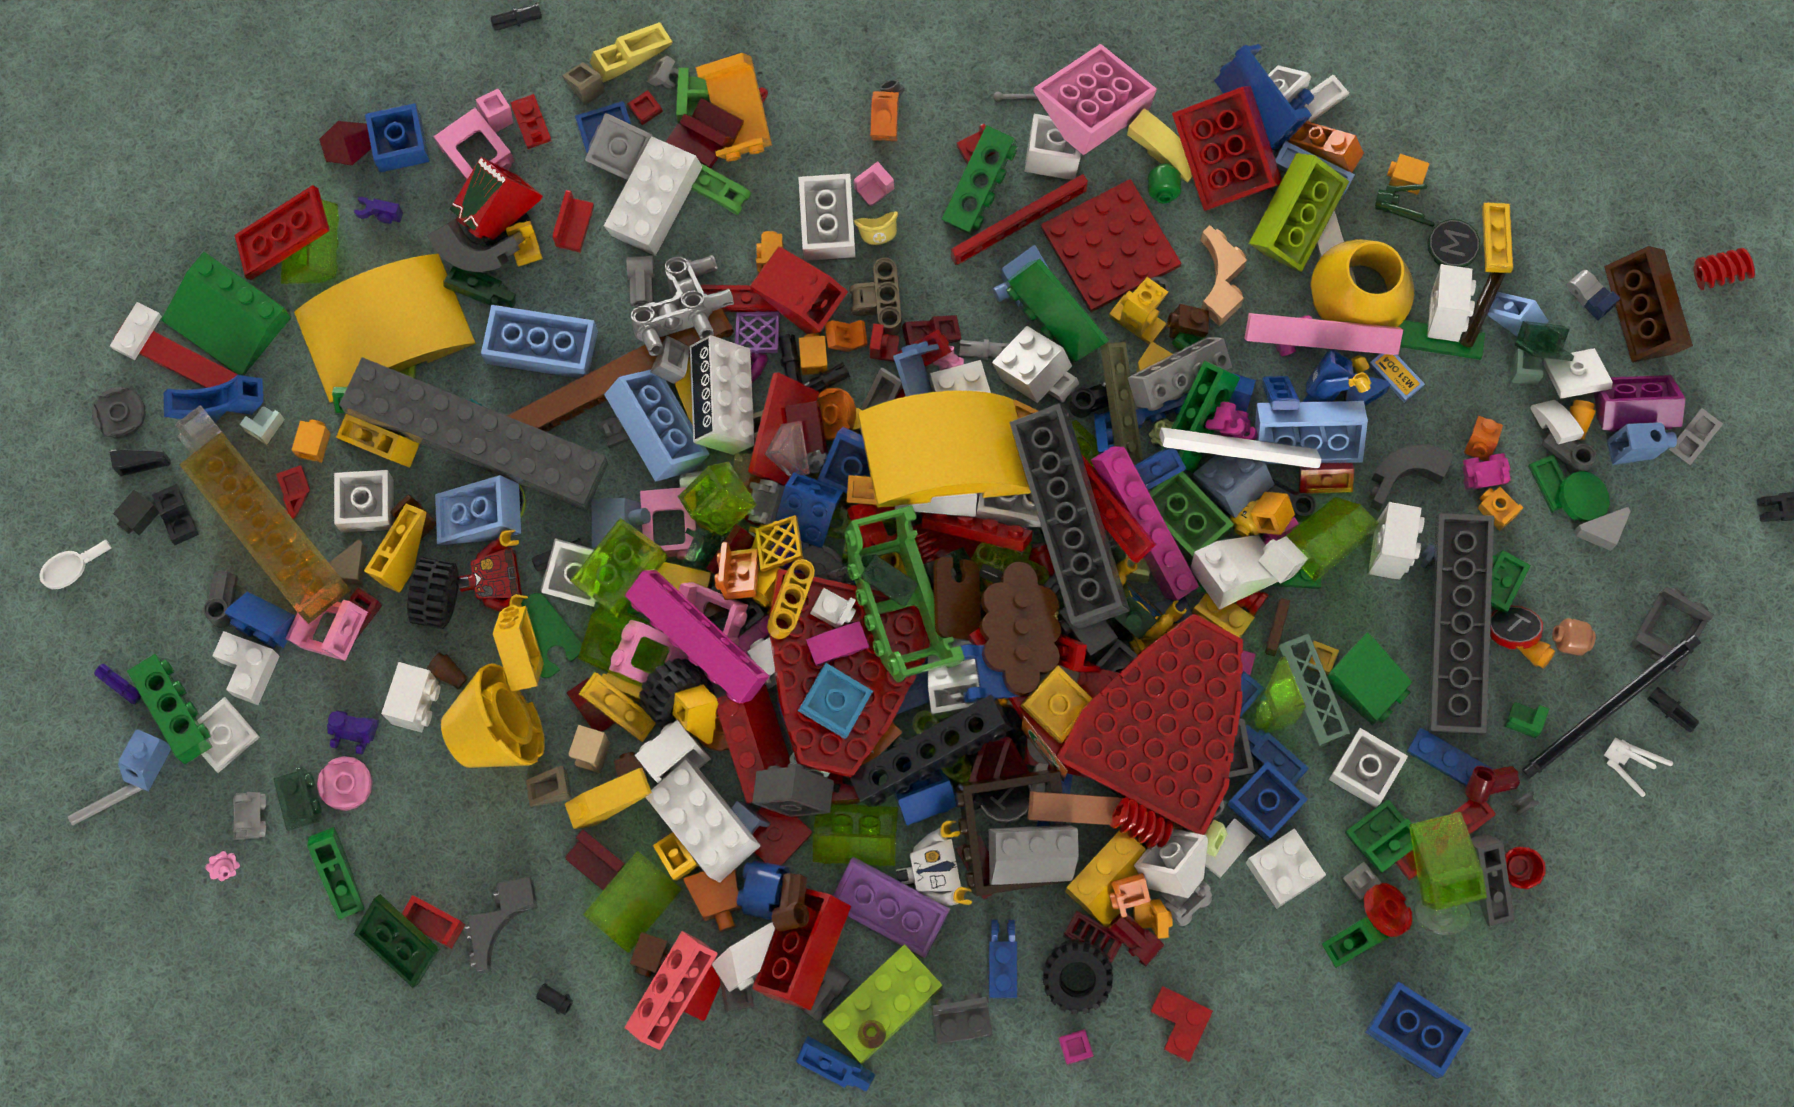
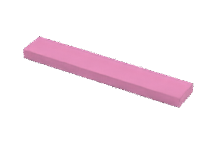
M1249 313L1244 339L1252 342L1399 355L1403 329L1400 327Z

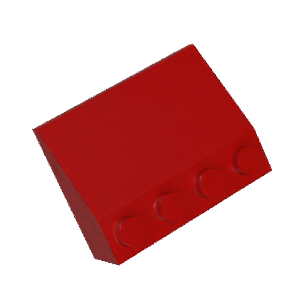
M1242 86L1172 113L1204 211L1280 185L1282 179L1251 86Z

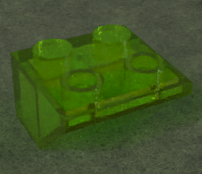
M729 461L708 466L678 496L692 519L722 536L726 535L735 524H738L757 505Z

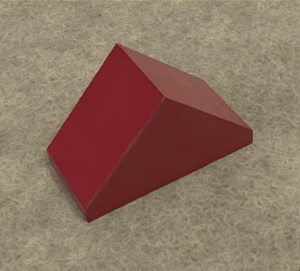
M588 677L568 691L567 695L591 729L604 732L614 725L615 722L579 695L582 688L588 682Z

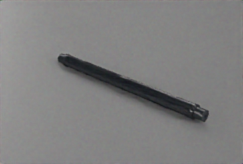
M1694 634L1686 640L1682 639L1671 651L1538 756L1529 760L1530 763L1522 768L1525 775L1530 779L1536 773L1540 774L1545 767L1684 657L1694 652L1693 649L1701 644L1700 640Z

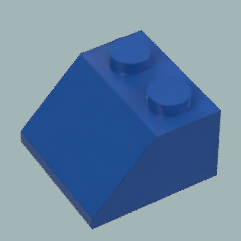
M927 755V759L932 758V755ZM911 762L904 764L903 772H907L911 768ZM941 768L935 771L931 778L924 781L918 780L911 784L907 791L900 794L894 793L906 825L921 822L925 818L945 813L957 807L950 780Z

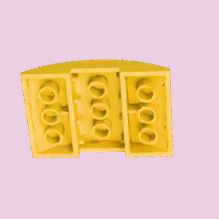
M439 254L412 257L363 272L321 292L294 311L330 403L333 402V387H348L362 357L399 372L424 361L430 363L476 344L455 292L444 287L443 281L447 277V272Z
M940 391L894 399L858 412L877 507L930 503L932 497L982 493V497L986 498L1031 493L1010 425L1011 421L1018 419L1014 401L1011 398L980 391Z

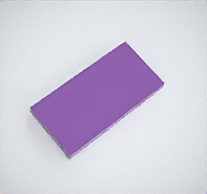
M852 857L833 895L851 905L848 917L901 946L905 944L910 951L923 958H926L950 911L946 906L855 857Z

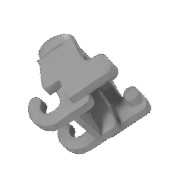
M761 479L760 483L751 482L749 488L753 489L749 504L747 508H742L741 513L748 515V520L760 525L773 523L776 519L785 487L777 482Z
M246 792L234 795V840L265 837L266 822L260 821V810H265L266 806L265 794Z
M1203 880L1189 898L1164 892L1159 894L1165 903L1164 906L1167 911H1171L1172 919L1179 926L1189 924L1192 920V914L1200 907L1208 906L1212 901L1213 895L1210 892L1211 888Z

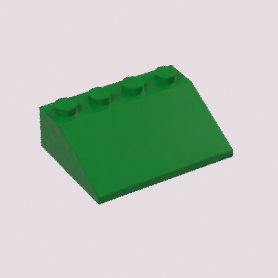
M203 252L186 272L161 320L231 371L244 376L291 317L284 307L206 252Z
M1041 259L1028 262L1005 282L1008 287L1006 289L1008 295L1015 302L1019 300L1024 305L1023 312L1032 322L1036 320L1041 325L1040 332L1043 336L1064 348L1071 362H1077L1109 341Z

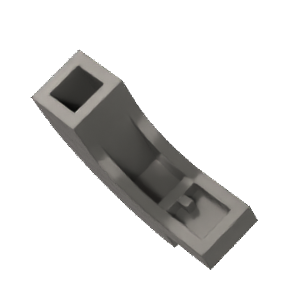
M456 219L427 235L435 250L446 261L460 269L472 272H486L503 266L509 261L507 257L520 250L518 245L525 240L521 232L518 231L497 244L489 246L479 245L465 235Z
M1412 445L1393 452L1382 461L1371 479L1377 483H1375L1369 495V498L1373 499L1370 507L1380 511L1393 484L1404 476L1418 475L1441 484L1455 454L1430 445Z

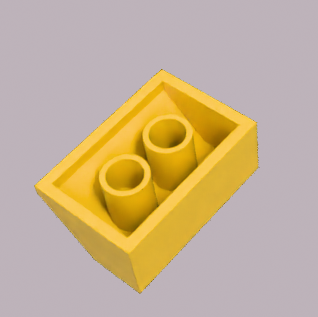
M1118 831L1066 887L1065 892L1099 924L1107 928L1115 916L1120 913L1119 909L1113 910L1109 894L1114 893L1111 882L1139 874L1134 865L1146 849L1135 838H1130L1128 832L1121 833Z

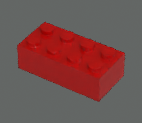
M806 888L804 904L809 912L808 924L805 927L783 932L775 929L761 970L757 974L752 989L771 999L811 1011L851 905L830 894Z

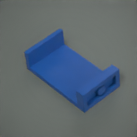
M1259 44L1252 46L1244 45L1235 52L1236 57L1220 69L1221 73L1214 81L1223 94L1242 86H1251L1271 149H1279L1284 145L1285 141H1288L1303 126L1312 114L1307 108L1294 110L1254 57L1262 47Z

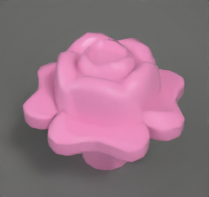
M949 346L952 352L933 362L934 365L939 366L940 371L964 364V358L954 354L953 346Z
M222 851L216 856L209 858L210 863L205 866V869L210 873L211 879L218 878L220 881H224L236 875V869L240 867V864L236 861L234 853L227 855L225 851Z

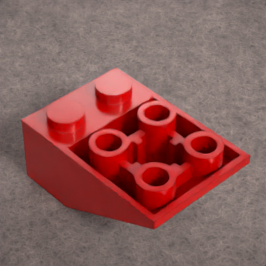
M780 246L777 247L749 286L805 334L819 333L848 293L844 287L828 274Z

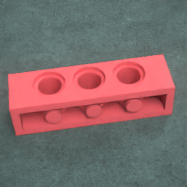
M682 931L624 1028L639 1041L661 1050L718 953L703 941Z

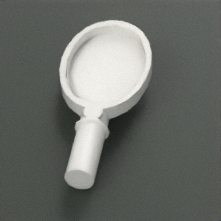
M105 539L81 554L74 551L59 553L43 565L40 571V581L50 589H61L69 586L82 575L86 563L110 550L112 547Z

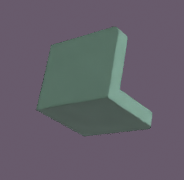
M1517 349L1512 357L1511 383L1538 385L1543 377V370H1540V357L1523 356V349Z

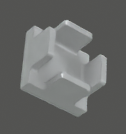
M605 113L589 144V150L584 160L628 180L653 135Z

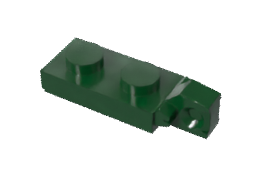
M453 266L443 281L445 288L489 306L499 305L513 308L516 304V294L508 291L501 280L481 272L467 271Z

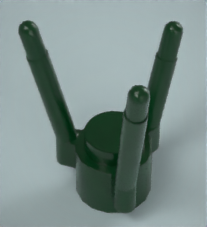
M1426 184L1387 185L1386 190L1379 189L1375 203L1376 210L1393 213L1431 227L1435 225L1434 222L1424 218L1425 214L1400 207V195H1395V192L1427 189L1428 186Z

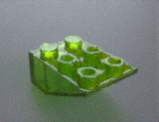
M1461 812L1409 824L1423 905L1438 911L1487 898L1483 870Z

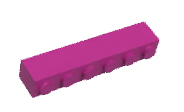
M1112 446L1093 458L1091 462L1097 473L1157 544L1143 558L1166 599L1179 600L1198 588L1199 585L1125 447Z
M656 569L642 571L625 594V597L631 601V606L636 611L646 615L650 619V624L655 629L663 631L669 637V642L676 648L682 649L688 655V660L692 664L701 667L707 673V678L713 683L720 685L726 691L727 697L736 703L751 701L770 677Z

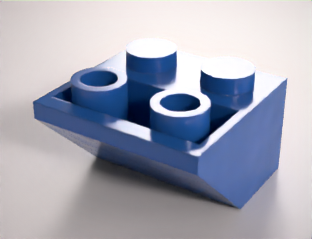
M249 592L242 595L225 611V614L231 619L230 624L237 627L236 630L249 637L253 633L255 637L260 639L261 643L273 649L275 645L282 648L285 647L288 641L285 638L296 617L294 614Z

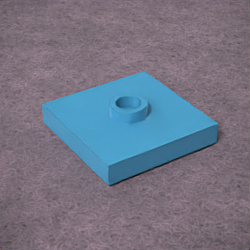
M825 663L798 711L846 739L873 690Z

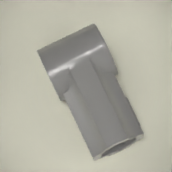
M653 256L627 257L628 280H630L631 307L652 303V279L655 278V273H653Z

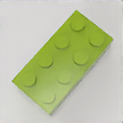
M904 944L823 1020V1024L862 1065L881 1047L867 1048L860 1043L858 1030L864 1022L876 1020L884 1026L886 1030L884 1044L942 990L943 985ZM869 1028L866 1031L869 1037H873L877 1033L875 1028Z

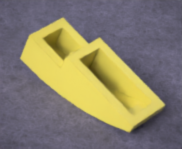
M659 22L620 36L616 39L615 44L593 51L590 64L600 74L602 81L606 82L658 55L672 45V40Z
M1144 108L1129 125L1127 135L1146 148L1147 154L1161 164H1170L1178 169L1181 173V178L1188 183L1193 176L1180 137Z

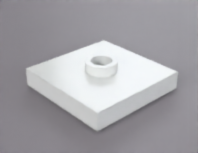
M1595 348L1544 358V367L1560 399L1612 389L1613 382Z

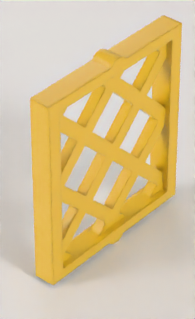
M796 515L755 529L760 570L762 572L803 558ZM790 523L786 530L780 527L781 525ZM793 526L795 534L790 532ZM773 529L769 536L763 533L764 531ZM777 531L783 533L779 540L773 538ZM787 535L793 538L788 546L782 543ZM761 537L766 539L763 545ZM770 541L776 544L771 552L765 549ZM795 542H796L797 550H795V549L792 548L793 545L795 544ZM780 546L785 548L781 556L775 554ZM789 551L795 554L794 556L785 558ZM763 552L766 553V554H768V556H767V558L765 559V561H764V554H763ZM772 557L778 559L777 562L768 564Z

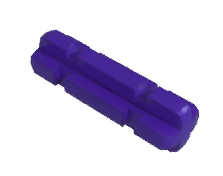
M100 664L95 670L94 675L122 697L124 696L131 704H136L140 700L141 695L138 690L108 666Z

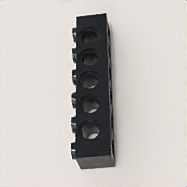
M989 695L861 765L856 773L850 777V780L860 802L868 807H876L885 803L886 798L894 793L900 794L907 791L910 785L916 781H924L931 778L934 772L940 768H948L955 765L962 756L979 752L984 744L990 741L1001 740L1007 735L1006 732L1012 730V727L1000 702L994 696ZM984 722L983 729L978 733H974L976 724ZM955 735H959V742L956 745L951 746V739ZM935 748V755L927 759V752ZM911 761V768L907 772H903L904 764ZM887 774V781L883 785H879L881 776Z

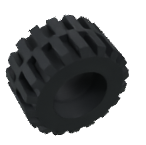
M424 557L420 559L414 569L408 592L407 614L411 624L444 629L452 617L458 593L459 572L456 563Z
M677 658L673 662L670 660L664 662V665H659L653 673L647 676V681L643 682L641 687L643 690L639 694L641 698L640 705L652 720L663 729L666 725L677 720L673 715L676 692L704 685L712 694H715V691L712 688V683L696 665L692 664L688 659L681 660Z
M1073 939L1070 943L1065 941L1061 943L1060 947H1055L1046 960L1043 970L1045 993L1047 996H1050L1051 1002L1054 1005H1059L1060 1010L1064 1012L1067 1009L1071 1011V1014H1077L1079 1011H1083V1014L1089 1013L1090 1009H1098L1100 1004L1107 1000L1108 994L1111 992L1113 983L1112 964L1109 962L1106 952L1103 953L1101 947L1097 944L1095 946L1090 944L1091 941L1079 942V939ZM1072 962L1087 964L1094 971L1095 979L1093 985L1083 991L1069 989L1061 978L1063 968Z

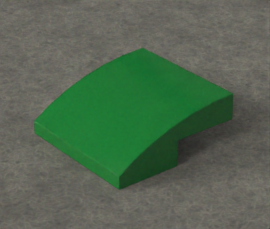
M1389 799L1345 832L1357 849L1381 873L1425 841L1424 837L1408 818L1405 820Z

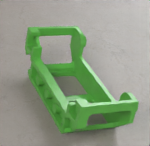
M912 505L853 520L845 531L849 563L847 570L850 579L855 581L857 587V601L860 606L863 605L866 614L864 616L866 628L872 632L875 640L873 641L874 652L877 657L880 656L882 664L896 682H901L908 676L943 666L947 668L955 667L965 659L961 646L953 648V636L941 638L935 630L934 594L915 541V537L918 534L916 530H913L910 522L917 518ZM896 517V540L862 549L863 541L859 526ZM897 552L902 558L912 593L875 603L862 561ZM909 606H917L930 641V647L905 655H901L898 651L892 653L880 614ZM929 656L940 658V661L908 670L905 666L907 662Z

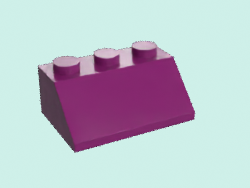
M1672 375L1610 377L1613 382L1612 389L1594 392L1597 420L1602 430L1616 432L1626 424L1662 423L1665 430L1672 429L1673 427H1682L1685 397Z

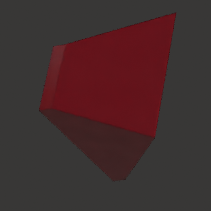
M337 121L319 139L326 162L352 166L372 149L367 123Z
M1004 737L999 741H990L982 746V749L977 754L969 782L1030 772L1012 738Z

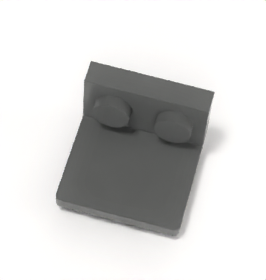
M981 993L966 995L964 1001L954 1002L953 998L937 1000V1005L932 1006L937 1044L992 1036L988 997L982 998Z

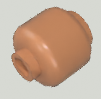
M1567 618L1555 626L1552 639L1555 641L1556 648L1560 652L1583 656L1587 651L1592 650L1596 635L1589 623Z

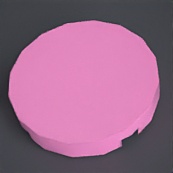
M342 756L332 759L321 770L318 776L317 788L320 797L328 806L335 810L348 811L359 807L367 800L371 793L373 782L371 773L364 763L354 757Z

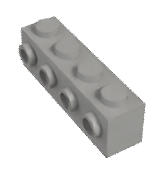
M1206 337L1128 377L1136 407L1148 408L1149 411H1153L1163 407V403L1168 400L1181 398L1183 392L1191 389L1204 360L1224 370L1232 368L1224 338Z

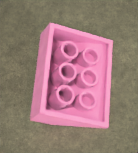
M1099 44L1034 87L1033 92L1063 138L1085 155L1133 122L1144 108L1149 111L1157 88L1102 44Z

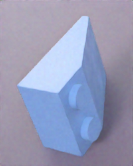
M499 475L435 494L438 545L491 541L499 538L501 532L505 530H515L516 532L512 533L511 536L521 534L519 483Z

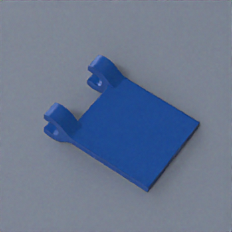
M961 645L965 658L963 661L975 659L979 687H971L967 689V692H963L965 704L976 703L989 695L994 696L996 699L1024 697L1031 694L1019 696L1011 693L1006 688L1003 681V672L993 671L983 661L982 650L984 645Z

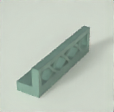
M1309 633L1280 644V651L1320 748L1331 745L1330 742L1350 735ZM1307 642L1310 652L1306 661L1295 657L1291 647ZM1311 657H1313L1316 665L1309 663ZM1297 662L1304 664L1302 670H1300ZM1307 666L1319 671L1320 678L1316 686L1305 682L1303 678ZM1322 681L1326 690L1319 688ZM1308 687L1314 689L1312 696L1310 695ZM1318 691L1328 695L1331 700L1326 711L1315 707L1313 701ZM1332 706L1335 710L1336 715L1330 713ZM1318 712L1324 714L1322 722ZM1327 717L1339 720L1342 731L1327 736L1324 729Z

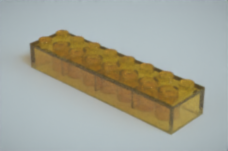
M222 431L179 464L298 614L308 624L351 591Z

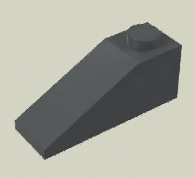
M1489 834L1463 840L1466 867L1487 925L1491 927L1515 920L1503 841Z

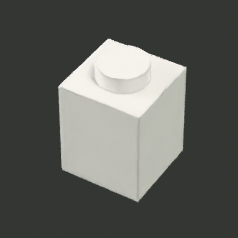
M1285 536L1277 541L1272 539L1263 548L1265 553L1259 559V562L1281 584L1294 577L1308 558Z

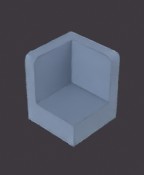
M736 801L731 808L752 835L758 826L768 828L770 822L749 804Z

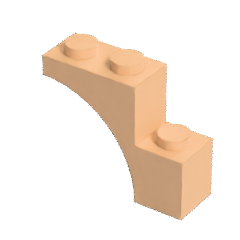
M1209 225L1202 232L1200 241L1212 256L1216 271V281L1212 291L1203 301L1201 309L1209 310V317L1220 327L1242 306L1244 300L1242 292L1237 286L1230 285L1229 283L1245 269L1247 259L1240 248L1233 247L1227 241L1223 232L1218 229L1215 230Z

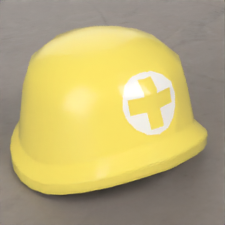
M890 212L873 219L859 218L853 222L858 227L864 242L871 245H881L891 241L896 236L898 212Z

